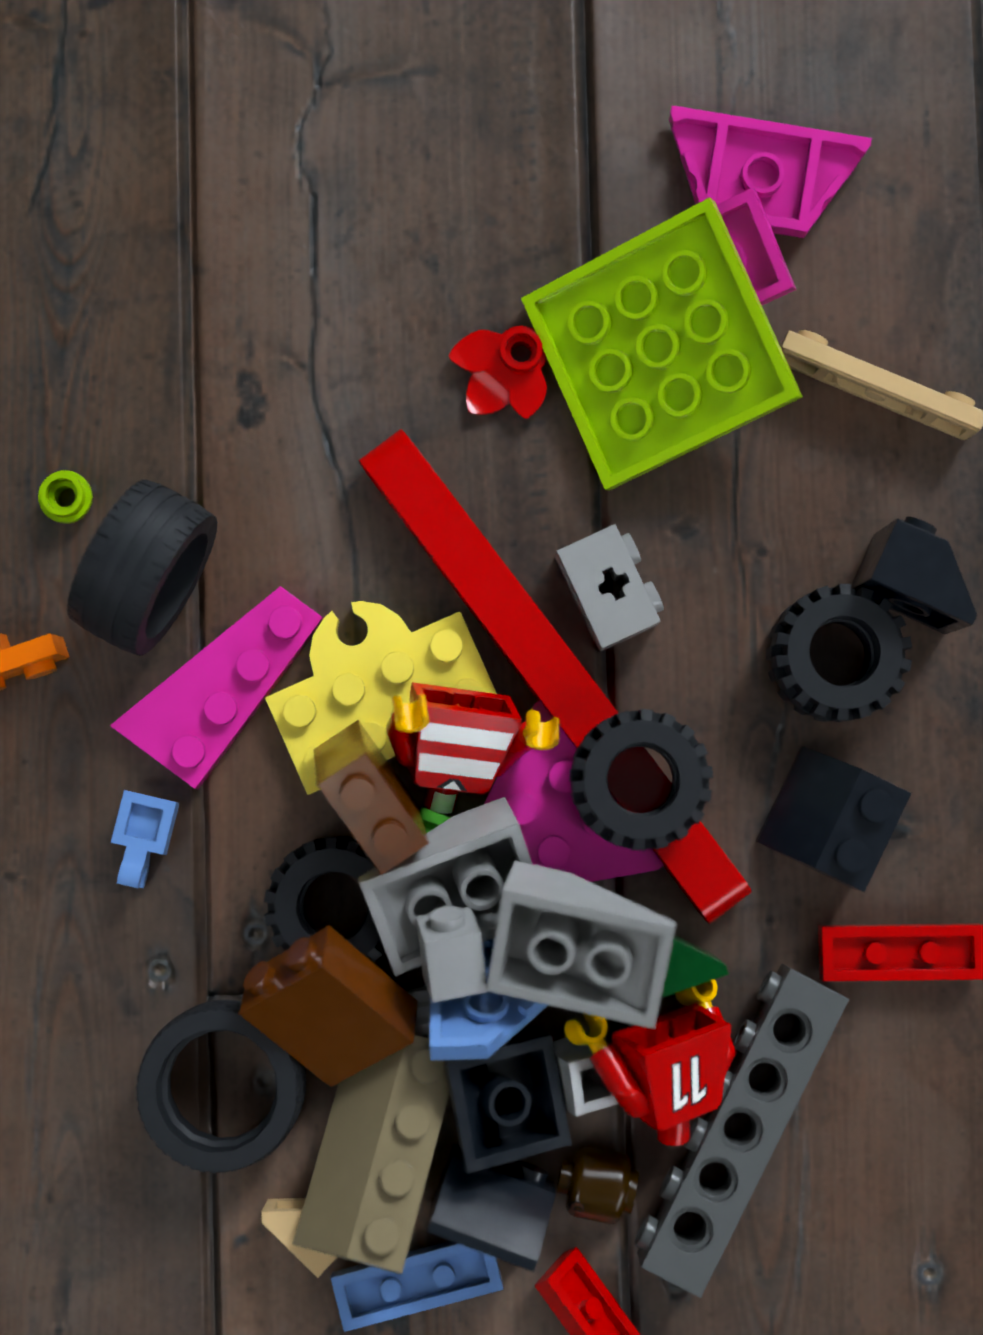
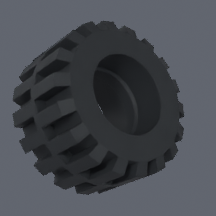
M838 584L831 588H828V586L818 588L798 599L779 616L778 624L772 627L768 637L772 639L771 647L766 649V660H771L772 670L768 671L771 682L776 681L781 689L777 692L784 702L789 700L795 705L793 710L801 715H811L814 717L813 720L843 722L872 715V712L883 709L892 701L889 698L893 694L900 693L906 683L901 680L903 673L910 672L912 660L905 659V650L912 648L911 636L903 638L900 628L905 626L906 623L901 615L893 617L889 612L893 604L885 597L876 600L872 597L873 590L865 587L855 590L851 589V584ZM829 623L844 625L851 629L862 642L865 652L864 667L858 679L849 685L836 686L828 683L817 674L811 663L810 642L815 631L823 625Z
M640 709L618 713L605 719L589 731L575 751L569 781L571 782L572 793L570 794L573 804L576 806L581 819L596 835L620 847L645 851V849H660L669 846L668 843L681 840L689 834L688 830L694 824H699L705 815L702 812L706 802L711 800L713 790H709L710 778H713L712 766L707 764L705 755L708 752L704 744L698 743L693 736L695 732L688 725L683 726L675 720L676 717L667 713L660 714L653 712V710ZM632 747H647L661 754L667 761L672 774V786L668 798L661 806L646 813L630 812L619 806L612 798L607 785L608 770L612 761L621 752Z
M329 836L310 841L291 851L284 858V862L280 867L275 868L270 878L272 880L270 889L266 890L264 903H268V913L264 914L266 926L271 925L274 936L271 939L277 948L282 946L286 951L298 939L308 938L319 931L308 919L304 903L306 891L316 878L330 872H341L352 876L358 881L360 876L376 867L354 837ZM368 907L366 917L361 926L354 932L342 937L370 961L375 962L383 955L385 949Z

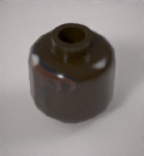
M582 1146L575 1152L572 1162L562 1160L556 1193L566 1195V1209L570 1215L601 1223L615 1224L621 1219L623 1213H632L639 1171L631 1169L630 1160L623 1153L591 1146Z

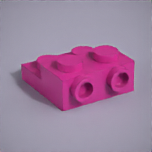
M752 187L717 204L761 305H765L795 291L796 287L757 191Z

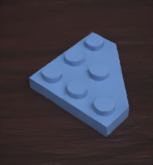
M495 938L482 943L487 982ZM489 991L432 1003L430 998V1060L488 1059L548 1005Z

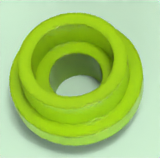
M61 470L52 473L42 482L38 493V501L47 517L58 523L70 524L79 521L89 512L93 501V494L85 478L76 472ZM66 489H72L75 493L74 502L67 507L60 506L58 501L60 493Z

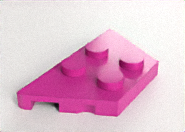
M674 105L671 107L669 123L695 205L709 197L717 205L753 187L757 191L773 233L804 238L867 153L872 140L869 137Z
M541 700L533 705L531 710L539 711L540 722H548L553 719ZM560 726L558 745L549 750L532 749L524 754L501 777H497L484 803L486 804L502 797L506 798L519 823L533 865L569 872L589 882L655 871L664 866L652 849H645L643 851L617 846L596 835L581 819L576 806L573 804L570 794L572 793L571 782L569 781L570 769L574 760L573 756L577 748Z

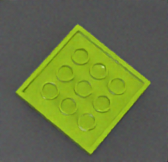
M711 197L521 298L535 332L542 342V348L605 490L617 488L803 397L719 209Z

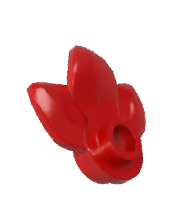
M515 326L502 334L480 329L461 339L451 350L449 359L458 367L472 373L466 392L467 410L470 414H493L502 410L510 403L513 410L519 416L528 419L543 404L547 385L541 370L546 363L547 357L535 329L528 326ZM517 346H525L530 350L531 356L527 361L518 362L511 356L512 350Z

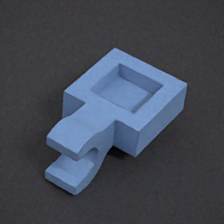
M124 790L111 843L126 846L118 873L117 884L144 888L149 871L151 852L167 855L180 803Z

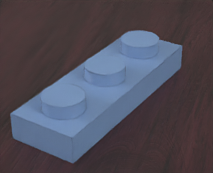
M453 1241L407 1252L402 1274L360 1264L334 1271L331 1275V1282L344 1332L503 1290V1280L497 1258Z

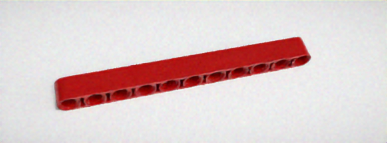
M402 429L358 460L371 481L538 701L541 700L545 709L550 712L551 717L559 718V726L576 748L579 747L591 729L605 719L618 714L608 698ZM632 747L621 752L612 761L607 775V785L610 794L619 806L634 813L650 812L661 806L668 798L672 786L671 781L645 747ZM700 821L699 824H694L688 830L689 834L681 840L668 843L669 846L660 849L652 848V850L692 905L710 925L751 894L752 890Z

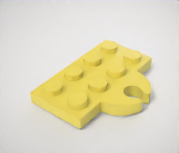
M365 601L351 602L353 613L364 619L368 627L365 640L355 646H349L340 641L337 632L339 619L333 611L323 618L313 634L309 654L314 676L265 697L307 795L321 790L317 785L313 749L357 720L363 725L386 760L396 757L386 734V725L393 712L392 697L401 695L402 703L408 704L412 682L497 694L460 611L411 633L401 617L382 604Z

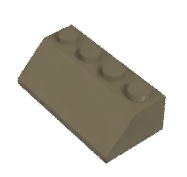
M414 1035V1043L338 1083L293 1245L402 1274L450 1093L444 1060H430V1039Z

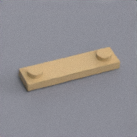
M789 330L780 343L781 350L792 370L963 441L968 440L982 429L983 410L974 407L975 401L964 394L947 391L945 394H942L827 346L828 341L823 336L811 331L799 330L798 333Z

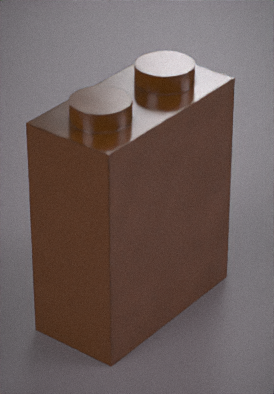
M359 720L313 749L318 787L381 875L429 844L418 804Z
M330 926L323 928L308 938L298 939L288 950L271 960L259 962L245 977L243 984L244 993L239 1015L330 1087L414 1043L418 1000Z

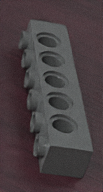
M781 964L777 973L770 971L766 975L757 994V1000L762 1002L753 1022L746 1019L735 1036L733 1044L738 1052L725 1076L721 1104L716 1110L707 1113L704 1119L696 1117L691 1124L690 1140L683 1145L689 1150L680 1168L672 1166L667 1172L659 1190V1196L664 1199L655 1217L650 1215L645 1217L635 1237L634 1245L639 1247L637 1255L642 1268L699 1298L702 1297L849 1001L842 994L784 964ZM783 1014H795L799 1023L796 1034L788 1040H777L773 1033L775 1021ZM760 1063L772 1064L774 1067L772 1082L767 1087L761 1089L751 1087L748 1078L752 1068ZM743 1112L750 1116V1126L746 1133L739 1137H730L724 1134V1124L730 1115ZM720 1162L726 1165V1174L720 1183L708 1186L699 1182L700 1171L706 1164ZM685 1212H695L702 1216L700 1227L691 1234H680L674 1230L676 1219Z

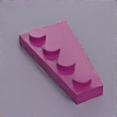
M278 587L110 726L194 789H199L264 702L265 697L270 694L311 639L323 617L283 587Z

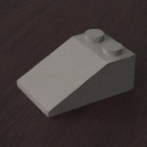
M505 797L449 818L426 833L429 841L428 845L383 875L374 867L358 878L395 976L422 966L416 916L430 914L437 908L444 906L471 907L481 931L482 943L495 938L502 893L515 861L532 864L519 823Z
M515 861L502 893L486 991L655 1029L676 922L572 873Z

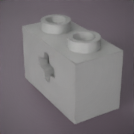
M616 524L556 551L555 559L598 652L654 628L661 622L657 614L664 610L661 598L651 581L643 584L635 567V564L641 562L635 542L629 533L621 536ZM609 574L613 581L623 580L625 585L619 592L620 599L615 600L611 593L603 595L600 593L599 588L605 581L604 575Z

